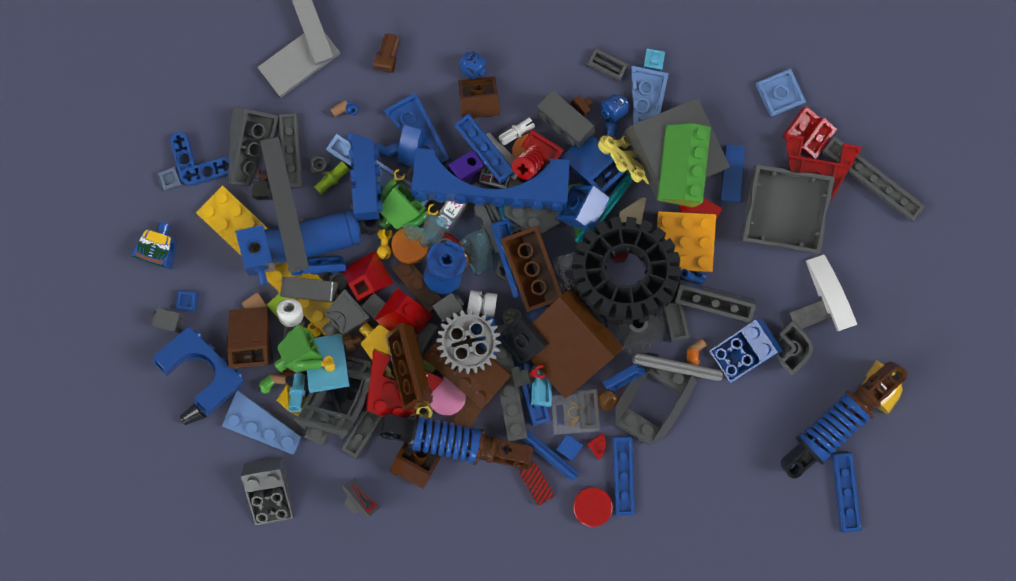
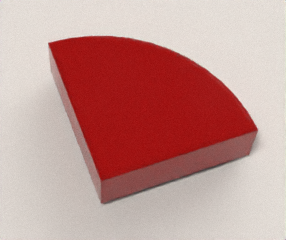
M600 433L587 443L598 460L603 456L606 449V439L603 433Z

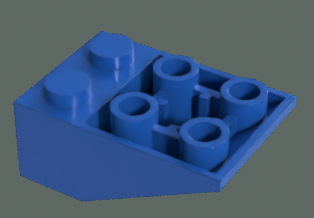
M592 136L580 149L574 145L560 158L562 160H570L569 168L586 186H594L605 193L627 173L628 169L625 172L619 171L610 153L604 154L598 147L600 141Z
M756 319L709 352L728 381L732 383L784 350L764 320Z

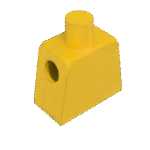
M367 322L363 324L359 331L366 338L361 342V346L369 357L373 359L372 353L374 349L390 355L385 337L390 331L380 324L375 329Z

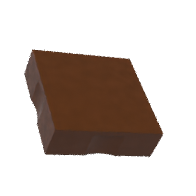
M571 289L561 295L532 323L549 344L530 360L535 366H545L539 370L543 375H547L546 378L565 399L624 348L609 330L595 319L588 307Z

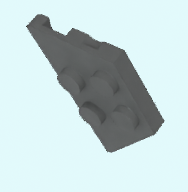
M511 177L508 178V188L524 183L519 179L513 180ZM505 206L504 216L525 230L538 226L542 234L561 223V221L556 219L559 211L544 208L535 210L531 207L514 208L512 206Z

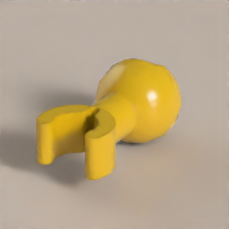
M378 229L377 233L381 239V246L377 249V255L385 260L392 254L391 248L388 246V240L392 237V230Z

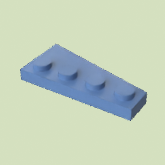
M636 66L631 67L633 124L661 113L669 73Z
M239 390L236 391L222 424V427L292 455H295L302 438L300 434L275 418L274 415L264 410Z

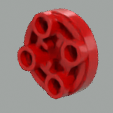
M587 487L582 489L574 499V514L586 526H601L608 521L612 514V501L609 495L600 488Z

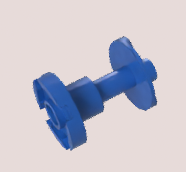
M452 241L436 243L430 248L427 255V266L424 270V284L432 292L447 296L459 287L462 280L461 274L464 272L467 263L463 248Z

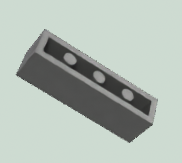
M682 279L679 280L674 297L675 303L750 323L757 305L753 298Z

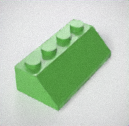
M694 123L666 125L657 201L689 207H696L703 203L711 127Z

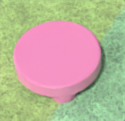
M443 377V381L433 391V402L429 405L438 414L453 415L459 412L465 405L466 395L446 377Z

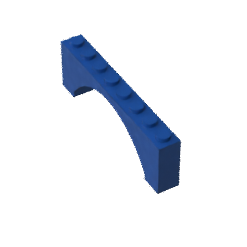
M416 148L411 188L412 198L418 201L435 200L440 203L452 201L457 204L474 203L479 206L492 204L496 207H503L505 205L514 208L531 207L535 210L544 208L562 211L566 210L568 200L570 160L550 159V164L542 172L518 186L505 189H485L463 182L451 174L440 163L435 155V150Z

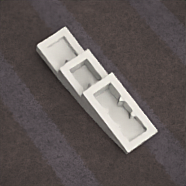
M821 255L806 260L818 296L822 297L827 313L831 314L836 330L841 331L857 325L849 302L826 256Z

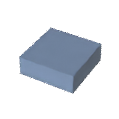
M177 167L157 173L165 192L183 185Z

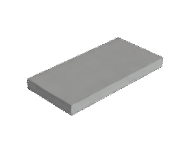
M303 33L257 68L280 98H282L332 60L316 65L306 36ZM326 35L335 59L341 53Z

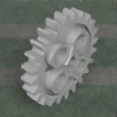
M469 309L467 315H465L464 311L461 310L459 317L456 313H453V320L448 317L446 318L448 325L441 324L444 331H438L437 334L442 336V338L436 339V342L442 343V345L437 350H443L440 358H447L444 363L445 365L450 362L452 363L451 370L457 366L458 373L463 368L466 374H469L470 369L477 373V367H480L483 371L485 370L484 364L492 365L489 360L490 358L496 360L497 357L493 353L500 352L495 347L501 344V341L496 340L500 333H494L497 326L491 327L490 324L493 319L485 320L487 314L479 317L478 310L475 315H472V311ZM479 325L481 334L474 335L471 332V326ZM452 330H460L462 332L461 339H454L451 335ZM483 336L486 337L485 340L473 342L471 347L468 344L456 347L451 346L453 343L465 341L466 337H469L470 340ZM477 344L485 346L486 351L484 354L480 355L476 352L475 347ZM459 348L464 349L467 353L466 358L459 359L456 356V350Z

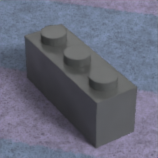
M554 91L537 106L538 116L545 123L548 121L552 124L553 130L558 134L562 133L566 137V141L572 146L576 145L580 149L595 134L594 125Z

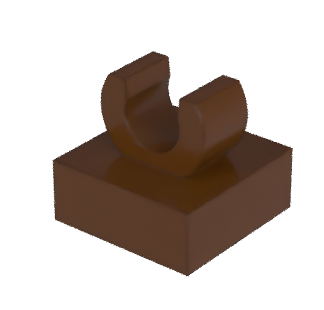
M580 95L570 103L583 117H586L591 111L589 106L593 104L589 97L583 100Z

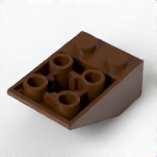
M268 306L229 310L227 346L229 368L273 364Z

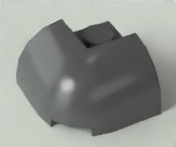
M792 321L779 334L780 337L777 341L784 351L775 357L792 376H795L809 362L813 355V343L809 336Z

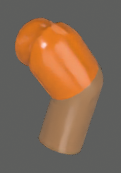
M702 338L688 347L686 360L689 364L699 365V351L707 346Z

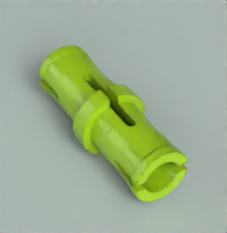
M341 161L333 170L327 172L326 176L314 187L323 195L334 184L336 185L338 180L350 169Z

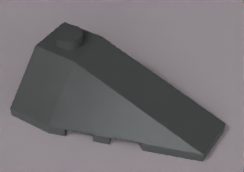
M234 105L230 128L229 184L248 186L258 167L257 163L261 155H263L260 140L274 137L278 115Z

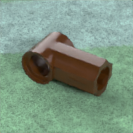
M390 33L384 34L380 51L375 56L374 69L388 73L394 72L400 37Z

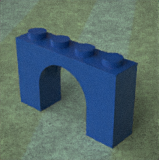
M190 327L185 329L152 357L153 364L166 377L183 362L190 359H200L211 365L215 373L214 380L194 398V404L207 417L243 386V375L238 370L229 368L228 360L223 356L220 357L216 353L215 348L210 343L206 344L202 340L201 334L197 330L193 331Z

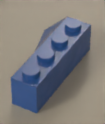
M347 133L352 149L349 150L351 167H353L350 173L352 185H354L352 187L354 216L356 221L380 219L379 212H382L383 208L382 200H379L378 194L382 192L381 182H378L377 176H381L380 165L376 162V159L380 158L379 147H375L372 139Z

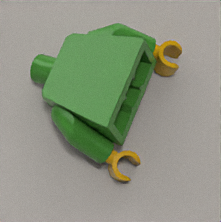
M400 169L394 172V178L390 179L381 190L380 200H382L383 211L380 213L383 217L380 219V225L383 228H388L390 225L395 229L400 227L405 229L418 227L429 219L430 215H436L439 211L430 212V207L434 204H429L427 211H424L426 208L418 200L412 198V193L401 182L397 183L398 181H403L406 177V174L402 178L396 177Z
M310 323L308 328L298 324L287 333L285 339L278 345L281 358L274 364L280 372H283L286 368L296 373L321 369V367H324L326 371L335 370L333 357L326 356L323 361L320 360L322 355L314 338L320 336L321 332L319 328L314 326V323Z

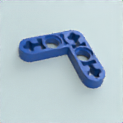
M176 132L171 136L170 143L178 173L184 184L195 186L229 176V167L227 171L221 168L225 166L224 163L227 162L229 164V158L223 157L196 165L189 138L181 132ZM179 138L184 140L182 141V147L185 150H181V146L176 143L179 141ZM182 155H189V162L181 164L180 158ZM206 167L213 169V173L209 177L203 174ZM188 173H191L192 175H197L199 173L201 179H199L198 176L191 177L192 181H189L186 179V177H188Z

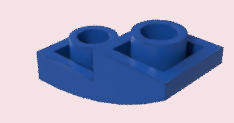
M408 123L404 124L398 148L397 162L414 167L416 148L422 145L423 128Z

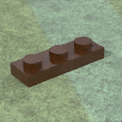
M401 262L393 268L394 272L423 307L431 313L434 310L433 305L442 300V298L424 284V277L414 264Z

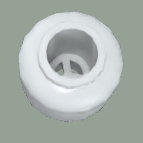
M292 298L284 299L277 306L278 318L283 325L293 327L301 323L304 313L301 304L297 300Z

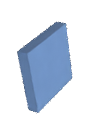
M791 68L755 84L770 118L806 103Z

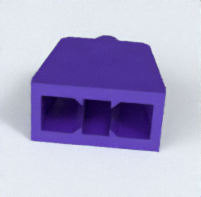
M472 150L450 163L447 170L458 179L468 183L482 172L484 162Z

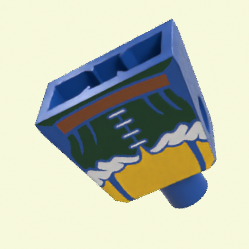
M159 222L156 232L146 229L131 257L172 270L177 240L168 236L171 225Z

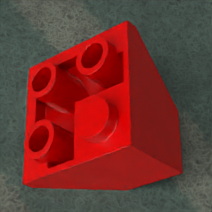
M376 251L348 265L346 271H343L348 285L360 303L370 298L373 293L377 294L394 284Z

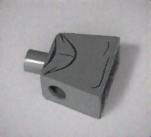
M344 290L325 312L330 321L322 329L329 337L337 330L346 335L372 318L351 294Z

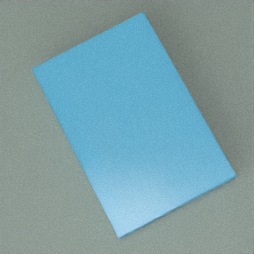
M342 333L331 335L330 337L314 338L322 355L320 360L323 361L326 356L333 357L335 370L326 371L324 367L307 370L309 392L313 393L348 387L349 380Z

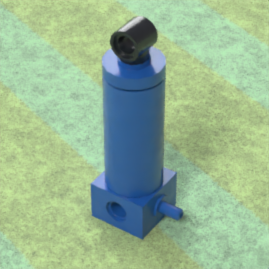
M351 209L300 221L299 226L306 256L310 257L360 245L359 236L361 234H375L379 229L380 219H370L375 222V225L367 227L365 225L367 220L356 221ZM263 225L235 231L244 268L248 276L258 274L260 285H266L268 281L265 272L275 270L274 265L287 262L279 227L265 230ZM260 249L258 252L252 253L253 250Z

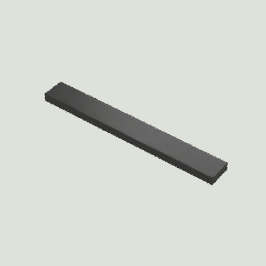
M279 137L260 140L289 273L309 269Z
M428 322L422 331L417 332L418 346L422 354L439 328L431 322ZM392 365L390 368L391 375L396 379ZM370 411L363 412L340 449L358 459L383 417Z

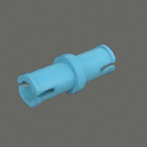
M303 373L294 374L293 385L289 391L291 397L288 410L291 412L301 411L302 398L305 396L304 385L306 375Z

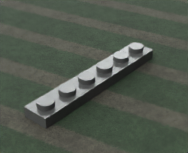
M834 136L821 153L834 163H839L844 143ZM859 154L856 156L854 163L847 173L909 221L913 222L925 205Z
M506 324L498 325L497 333L503 332L507 328ZM501 343L497 345L500 352H496V361L512 374L511 368H514L512 354ZM512 374L499 389L509 442L528 438L518 387H515Z

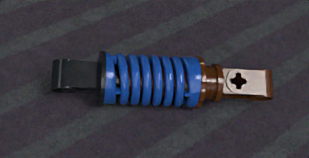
M889 361L875 374L870 376L863 385L860 384L856 392L851 393L846 390L845 394L839 398V402L833 404L834 408H828V413L824 412L822 417L817 419V423L813 422L811 424L812 429L807 428L805 432L795 437L799 444L784 456L780 463L786 474L790 478L795 479L802 476L816 461L823 465L831 456V453L836 452L835 446L837 448L842 446L840 441L846 443L847 437L853 436L852 431L858 432L859 428L856 424L863 427L865 423L874 418L871 412L872 409L876 406L879 407L881 405L880 402L906 380V369L896 362ZM897 369L896 374L892 376L893 371ZM792 464H795L792 469H789Z
M417 413L413 420L398 417L394 414H385L383 416L379 435L385 439L408 443L409 451L419 452L423 447V452L428 453L429 448H431L430 453L432 455H435L438 450V456L441 457L445 451L446 458H450L451 453H453L452 458L457 460L458 456L461 455V461H468L473 465H477L479 460H483L489 464L495 462L522 470L531 468L533 447L499 440L495 436L487 437L485 436L484 429L469 428L468 426L462 427L460 424L454 426L451 422L447 424L446 421L440 422L438 419H434L432 422L430 417L426 418Z

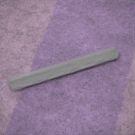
M640 353L634 354L632 362L637 365L715 381H721L723 378L721 370Z

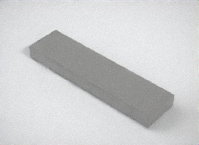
M292 0L316 65L333 60L334 56L313 1Z

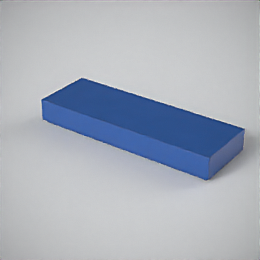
M726 144L724 155L730 167L722 173L720 201L739 203L745 147Z

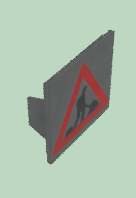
M355 478L343 486V491L348 495L344 504L353 514L361 511L369 518L380 508Z

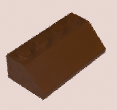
M538 226L501 239L527 312L551 305L564 294Z
M403 323L398 324L385 337L404 411L426 407L433 402V392L429 388L428 373L424 369L423 354L418 346V335L413 326Z
M454 329L451 335L456 340L461 339L462 332ZM466 337L465 341L453 343L451 346L456 347L468 344L471 347V344L475 341ZM435 342L423 356L424 359L481 409L512 375L500 363L491 358L489 360L492 365L484 364L485 370L483 371L480 367H477V373L470 369L469 374H466L464 368L458 373L457 366L451 370L452 363L450 362L445 365L444 363L447 358H440L443 350H437L442 345V343ZM477 344L475 347L476 352L480 355L484 354L485 350ZM459 348L456 350V356L459 359L466 358L467 353L464 349Z

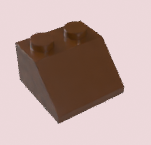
M495 76L458 81L462 118L468 113L473 119L476 117L500 115Z
M404 442L395 457L390 472L424 489L441 457L438 456V450L435 455H432L430 453L431 448H429L428 453L423 452V447L419 452L409 451L408 443Z

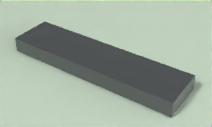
M279 114L280 144L291 189L303 188L299 114Z

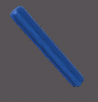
M526 429L528 438L522 440L533 447L539 455L569 480L574 481L579 474L578 471Z

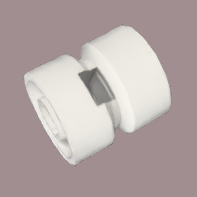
M471 290L468 310L471 309L472 315H475L478 310L479 314H487L486 317L494 318L497 294L487 292L483 295L481 291Z

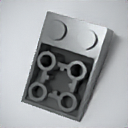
M283 457L245 463L241 479L255 526L294 519L288 476Z

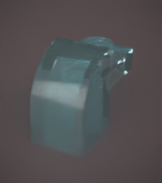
M427 214L423 228L404 224L402 232L409 240L418 241L420 239L419 244L421 247L428 248L444 237L448 222L445 217Z

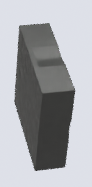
M698 98L633 124L625 131L636 156L643 165L645 176L656 200L658 198L666 125L694 123L711 127ZM712 127L710 130L705 179L730 167Z
M754 165L740 241L820 254L825 231V215L830 204L835 177L813 173H795L782 168Z

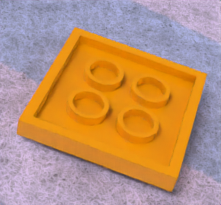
M658 211L657 228L659 227L666 233V240L671 238L675 244L674 252L679 253V267H681V270L713 272L716 214Z

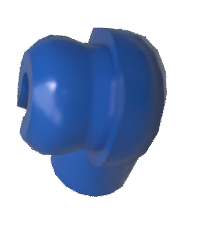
M394 141V143L388 146L377 143L375 147H379V154L391 158L398 154L400 141Z
M682 269L680 272V277L689 282L703 284L704 280L707 279V275L702 271H699L697 275L687 269Z

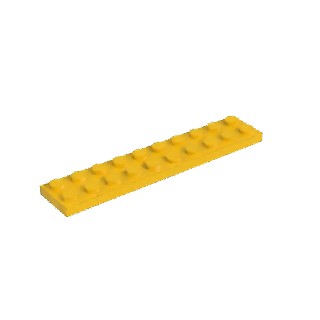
M223 185L196 212L240 255L241 252L235 231L263 225L265 230L268 229ZM255 249L252 251V253H256L260 249ZM287 262L274 265L275 270L265 272L267 281L279 292H281L283 277L323 281L317 274L291 275ZM295 299L301 304L303 315L311 323H314V326L319 328L325 336H328L322 327L330 321L325 312L333 302ZM337 330L332 335L341 334V332Z

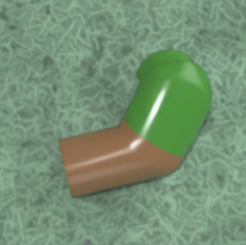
M269 374L260 382V391L267 394L274 384H287V375Z

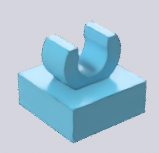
M646 49L643 68L661 72L665 52Z

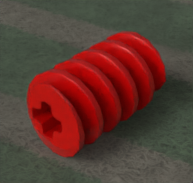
M533 145L512 162L511 168L519 178L528 180L544 167L546 155L539 146Z

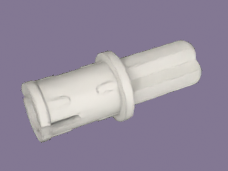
M528 117L516 126L512 125L511 129L499 135L500 143L506 145L516 138H521V135L535 128L534 123L526 126L532 122Z

